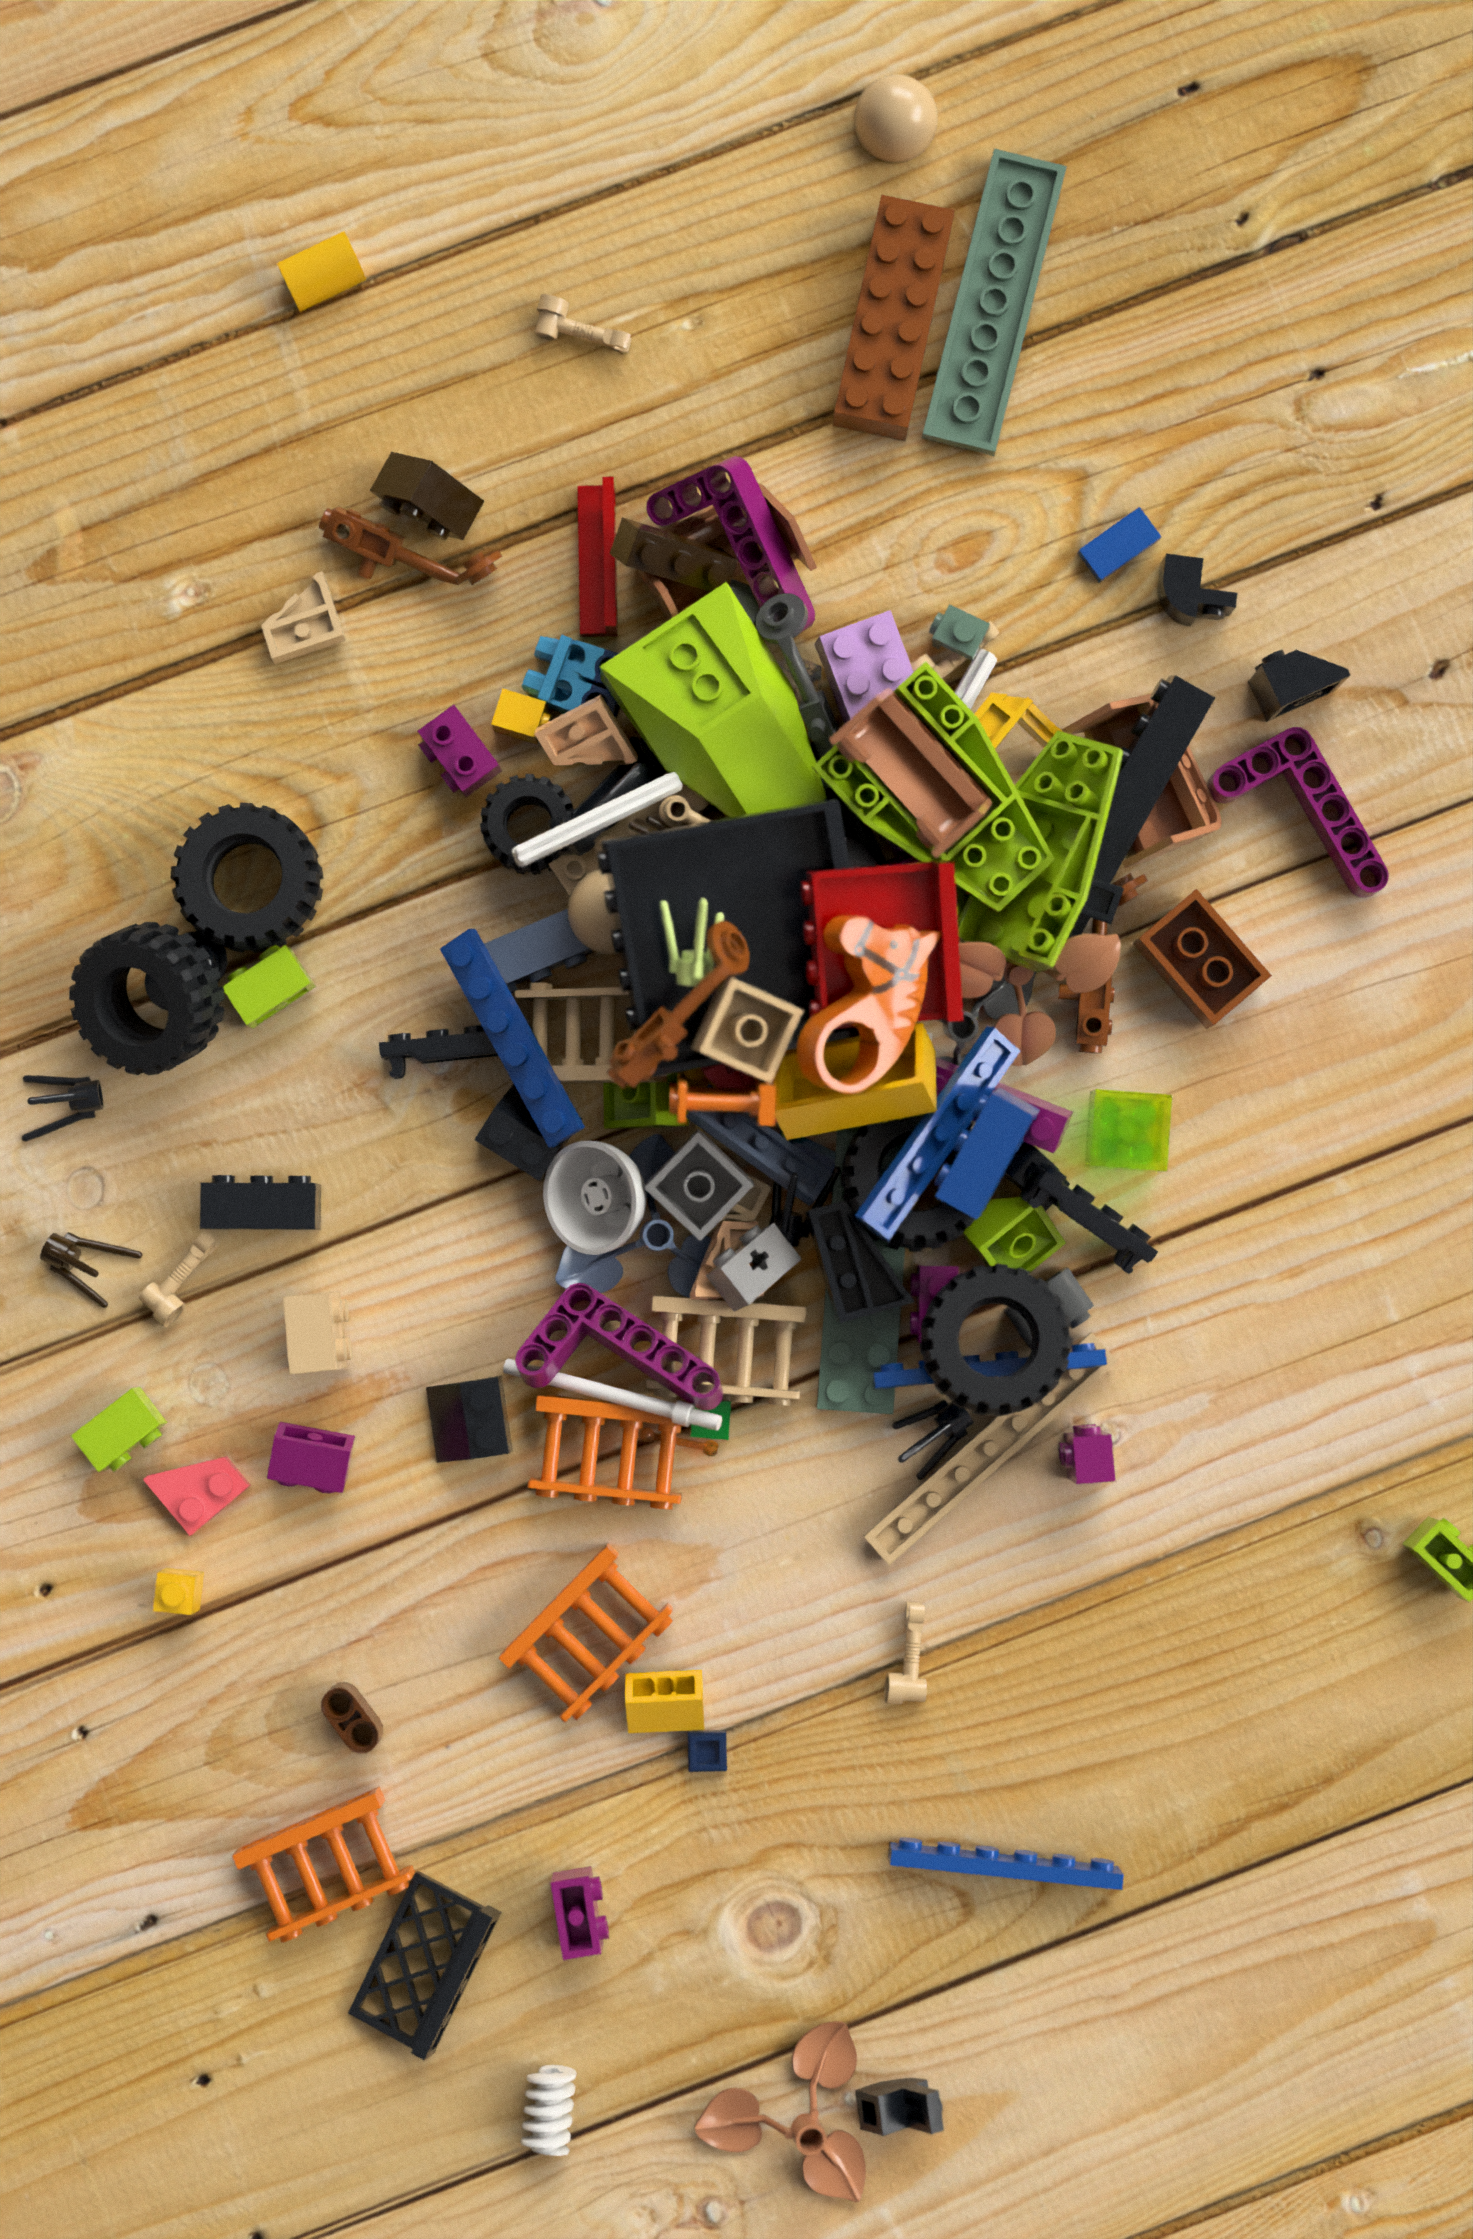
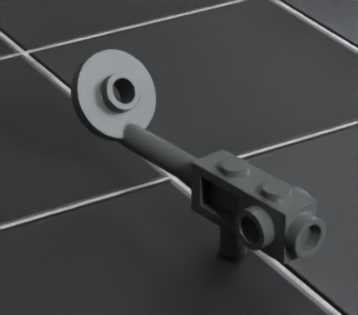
M783 593L770 598L761 606L756 616V629L764 640L779 644L802 697L799 711L808 729V736L813 741L810 745L815 762L817 763L835 746L829 739L839 730V726L824 691H815L793 640L807 623V607L798 596Z

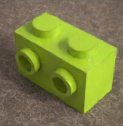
M275 945L267 949L259 956L261 960L250 969L246 966L237 969L227 977L229 983L223 986L224 992L245 1024L253 1029L316 987L292 949L286 945L282 948Z
M135 1387L131 1388L73 1433L71 1437L98 1472L110 1468L114 1473L132 1459L129 1452L141 1444L145 1449L163 1435L159 1429L168 1422L142 1388Z
M1428 1516L1402 1545L1458 1598L1470 1603L1473 1600V1545L1467 1547L1457 1537L1461 1533L1445 1518L1437 1520Z

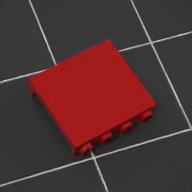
M941 860L806 872L807 881L801 882V898L803 906H809V921H804L805 944L811 945L812 961H807L806 963L808 984H814L815 1000L809 1001L810 1019L848 994L854 987L853 980L844 965V956L829 950L824 941V930L830 920L837 916L845 915L867 918L882 929H893L895 925L911 926L917 932L922 930L940 931V939L927 957L926 988L916 1022L944 1019L947 1022L964 1021L954 862ZM844 1022L836 1026L834 1029L852 1028L856 1026H852L849 1023Z

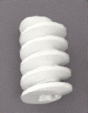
M545 2065L540 2067L538 2073L527 2075V2081L537 2084V2088L527 2090L525 2096L536 2100V2104L524 2107V2112L534 2116V2120L523 2122L522 2128L533 2132V2135L523 2137L521 2144L530 2147L534 2152L551 2156H561L569 2153V2149L565 2144L569 2143L571 2139V2134L567 2128L572 2124V2117L568 2112L572 2111L574 2107L573 2100L569 2098L575 2092V2086L570 2082L577 2076V2072L574 2069L562 2065Z

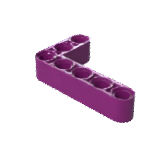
M738 456L729 457L649 497L646 505L648 516L655 524L660 526L672 524L713 505L759 607L761 608L767 600L783 593L794 594L804 602L808 610L807 623L801 632L813 625L815 621L814 607L753 471L746 460ZM726 473L728 474L731 483L726 478ZM697 487L699 488V490H700V492H701V496H700V494H699L698 491H697ZM742 509L745 511L747 518L743 515ZM757 544L760 545V547L762 548V552H763V553L760 552V550L758 549V545H757ZM773 579L777 582L779 588L776 587Z
M1301 727L1289 728L1225 763L1210 776L1207 786L1214 801L1226 804L1283 774L1352 894L1366 898L1374 895L1386 886L1389 873L1385 863L1307 730ZM1293 739L1297 741L1301 748L1300 755L1289 754L1284 746L1285 740ZM1260 757L1264 759L1268 765V772L1265 774L1256 772L1251 765L1252 758ZM1304 772H1312L1317 775L1319 779L1318 788H1310L1304 783ZM1227 775L1231 777L1236 785L1235 791L1226 792L1222 790L1218 783L1219 776ZM1324 804H1330L1336 808L1338 812L1337 821H1329L1323 816L1322 807ZM1342 837H1349L1355 841L1357 846L1355 854H1348L1342 849ZM1362 869L1369 870L1374 874V887L1363 885L1360 880Z
M584 1283L570 1285L562 1293L520 1347L515 1357V1363L522 1380L532 1388H541L553 1380L586 1335H588L686 1402L694 1404L697 1409H714L723 1398L721 1381L718 1372L714 1368ZM579 1301L590 1302L585 1310H573L574 1305ZM607 1322H621L620 1326L614 1331L603 1330ZM555 1331H567L566 1336L562 1340L552 1341L549 1339ZM648 1341L652 1343L650 1348L644 1352L633 1350L638 1342ZM531 1361H544L543 1366L539 1370H526ZM678 1361L683 1364L677 1372L668 1373L664 1371L665 1366L670 1362ZM703 1382H709L714 1385L713 1389L705 1394H699L694 1391L696 1386Z

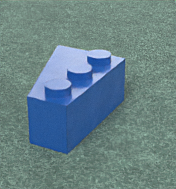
M1001 1088L993 1091L990 1097L983 1094L972 1113V1116L978 1119L971 1132L964 1129L954 1145L953 1150L959 1154L953 1165L950 1166L945 1163L934 1182L935 1185L940 1187L935 1197L977 1220L982 1215L1014 1154L1021 1146L1031 1123L1038 1116L1040 1109Z

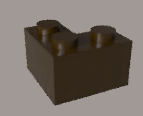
M396 452L390 453L370 489L373 494L382 499L379 505L385 510L397 516L402 512L417 521L422 519L428 524L426 530L442 540H446L448 537L464 540L484 503L483 499L433 461Z

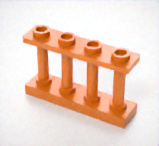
M677 1074V1083H669L670 1114H677L678 1123L686 1124V1110L749 1112L750 1116L755 1117L758 1125L775 1126L776 1085L773 1081L770 1084L754 1078L753 1085H746V1088L687 1087L685 1075Z
M545 1394L537 1395L535 1411L544 1412V1419H547L541 1478H530L528 1480L527 1488L536 1489V1496L558 1498L559 1491L574 1493L575 1500L596 1502L597 1495L612 1497L613 1504L634 1506L635 1499L650 1501L651 1508L667 1510L673 1509V1503L681 1504L682 1493L671 1492L676 1434L681 1433L682 1425L672 1423V1419L609 1401ZM567 1414L582 1416V1423H585L579 1482L556 1480L562 1422L567 1420ZM605 1418L620 1420V1427H623L617 1486L594 1484L600 1426L605 1424ZM643 1422L658 1424V1431H661L655 1490L632 1488L638 1430L643 1428Z
M609 1543L498 1657L508 1668L516 1661L521 1666L525 1664L567 1705L559 1716L564 1723L571 1716L577 1721L592 1705L588 1700L589 1697L598 1688L604 1693L618 1679L619 1675L615 1671L625 1660L631 1665L645 1651L646 1647L642 1643L651 1633L658 1637L673 1621L669 1617L673 1612V1607L669 1603H666L658 1611L616 1570L618 1566L613 1561L618 1557L619 1553ZM597 1578L602 1583L606 1581L648 1622L632 1639L589 1597L591 1593L587 1588ZM570 1606L575 1611L579 1608L621 1650L605 1667L562 1625L564 1621L560 1616ZM543 1634L547 1638L552 1636L594 1678L579 1694L535 1653L538 1649L533 1644Z
M380 1786L239 1847L232 1855L238 1870L248 1865L251 1871L256 1870L278 1923L273 1925L266 1933L269 1942L280 1938L281 1943L289 1941L303 1933L301 1928L314 1922L317 1927L326 1925L337 1919V1912L345 1908L351 1907L352 1911H357L373 1903L372 1897L386 1891L388 1896L409 1887L408 1881L412 1879L415 1870L412 1865L398 1870L376 1818L379 1815L377 1809L381 1808L385 1802ZM356 1819L358 1824L362 1823L384 1875L383 1878L364 1886L341 1834V1831L344 1830L342 1824ZM319 1834L322 1840L327 1839L348 1889V1893L330 1901H327L305 1848L308 1846L306 1840ZM285 1850L287 1855L291 1854L313 1906L312 1909L294 1917L290 1913L270 1865V1862L273 1861L271 1855Z

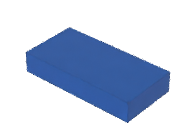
M1138 507L1079 549L1078 555L1100 583L1158 542L1162 536L1143 510Z

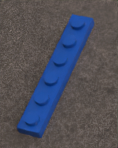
M468 929L441 947L440 950L548 1147H555L584 1129L585 1126L477 930Z
M988 1026L985 1028L936 1098L937 1112L925 1114L855 1214L856 1218L882 1239L889 1241L954 1148L962 1131L966 1130L974 1119L972 1113L983 1094L987 1097L990 1096L1020 1053V1050L996 1028Z
M1094 1343L1072 1345V1352L1069 1353V1364L1066 1370L1107 1365L1105 1349L1095 1350ZM1018 1351L995 1353L996 1360L980 1362V1355L963 1356L966 1363L973 1370L989 1377L1011 1375L1018 1371L1028 1359V1357L1019 1358ZM924 1360L918 1361L919 1368L904 1370L903 1363L880 1365L881 1372L873 1373L874 1390L935 1383L926 1373Z
M907 1837L899 1838V1843L890 1842L888 1859L892 1866L1122 1890L1124 1874L1119 1866H1114V1861L1104 1858H1091V1863L1075 1862L1076 1857L1066 1854H1053L1052 1859L1037 1858V1853L1029 1850H1014V1855L999 1854V1849L991 1846H976V1851L961 1850V1845L953 1842H938L937 1847L922 1845V1841L919 1839Z

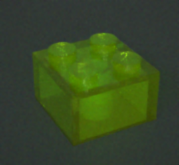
M1104 1089L1092 1090L1089 1096L1085 1167L1153 1173L1167 1172L1172 1095Z

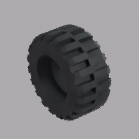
M240 803V807L233 808L228 804L218 807L219 813L213 816L207 812L199 818L201 824L195 830L190 826L183 834L187 840L183 847L177 845L173 855L178 861L177 866L171 867V879L176 884L172 892L175 901L180 903V912L194 926L196 931L221 947H227L232 951L244 952V950H251L254 953L265 952L266 948L278 945L281 947L287 944L285 939L291 935L297 937L304 931L301 927L307 919L312 921L317 912L314 909L316 900L321 901L323 889L320 887V880L323 879V870L318 863L317 858L319 855L315 847L292 820L285 815L277 813L273 808L264 805L259 808L253 803ZM246 844L264 846L275 854L282 868V881L276 896L265 907L252 913H238L226 908L220 902L214 890V876L220 861L231 850Z
M144 922L140 925L133 924L105 936L94 942L93 947L84 951L79 958V963L81 964L74 967L71 980L76 983L69 987V1000L74 1001L75 1007L71 1009L73 1020H78L80 1024L79 1034L83 1040H89L93 1045L90 1049L98 1057L104 1055L108 1058L106 1063L116 1069L125 1066V1072L129 1074L140 1075L144 1072L148 1076L157 1075L165 1070L169 1071L194 1057L207 1047L208 1042L215 1038L219 1031L216 1024L223 1020L224 1007L219 1006V1002L225 1000L224 988L218 987L217 979L220 978L217 967H211L207 960L211 956L204 947L198 949L194 945L196 940L187 933L178 935L179 930L174 926L165 924L160 927L157 922ZM130 968H136L147 973L161 987L168 1005V1019L165 1029L148 1024L133 1009L127 993V977Z
M925 1114L863 1125L854 1134L843 1160L841 1186L844 1188L843 1199L847 1201L855 1214L880 1180V1166L885 1155L893 1147L908 1140ZM970 1123L966 1130L971 1132L970 1128L973 1124ZM953 1149L946 1158L950 1166L953 1165L959 1154ZM942 1201L929 1210H910L889 1241L879 1237L864 1223L862 1225L872 1239L875 1241L880 1239L888 1243L887 1247L898 1250L899 1247L909 1248V1252H921L922 1249L931 1248L933 1250L942 1247L950 1240L954 1241L962 1235L975 1219Z
M1007 1264L973 1267L971 1270L965 1273L961 1272L953 1277L939 1290L927 1308L921 1325V1342L919 1343L920 1354H922L925 1363L924 1368L927 1375L934 1381L935 1388L942 1395H946L952 1400L951 1403L959 1408L968 1409L972 1413L979 1415L1004 1416L1020 1412L1035 1405L1052 1392L1059 1383L1060 1377L1066 1371L1073 1339L1069 1334V1327H1071L1069 1316L1064 1314L1061 1307L1063 1302L1057 1294L1054 1296L1047 1288L1049 1284L1041 1278L1037 1280L1029 1275L1030 1271L1020 1267L1017 1269L1008 1268ZM1002 1304L1011 1307L1022 1315L1030 1328L1032 1335L1030 1355L1025 1364L1011 1375L1004 1377L982 1375L966 1363L960 1352L958 1339L961 1325L967 1315L980 1306Z

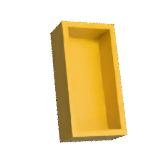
M923 1022L915 1024L908 1043L892 1067L880 1079L859 1092L844 1093L820 1088L812 1084L803 1075L799 1067L797 1048L785 1051L773 1078V1082L776 1085L775 1119L786 1140L937 1112L936 1051ZM861 1036L826 1042L824 1044V1065L828 1074L834 1080L845 1077L855 1066L859 1055Z

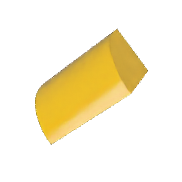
M345 231L276 263L300 312L367 280Z
M702 1670L625 1673V1706L628 1734L705 1730Z

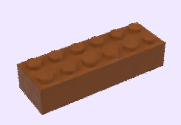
M881 194L835 406L833 426L906 441L955 210Z

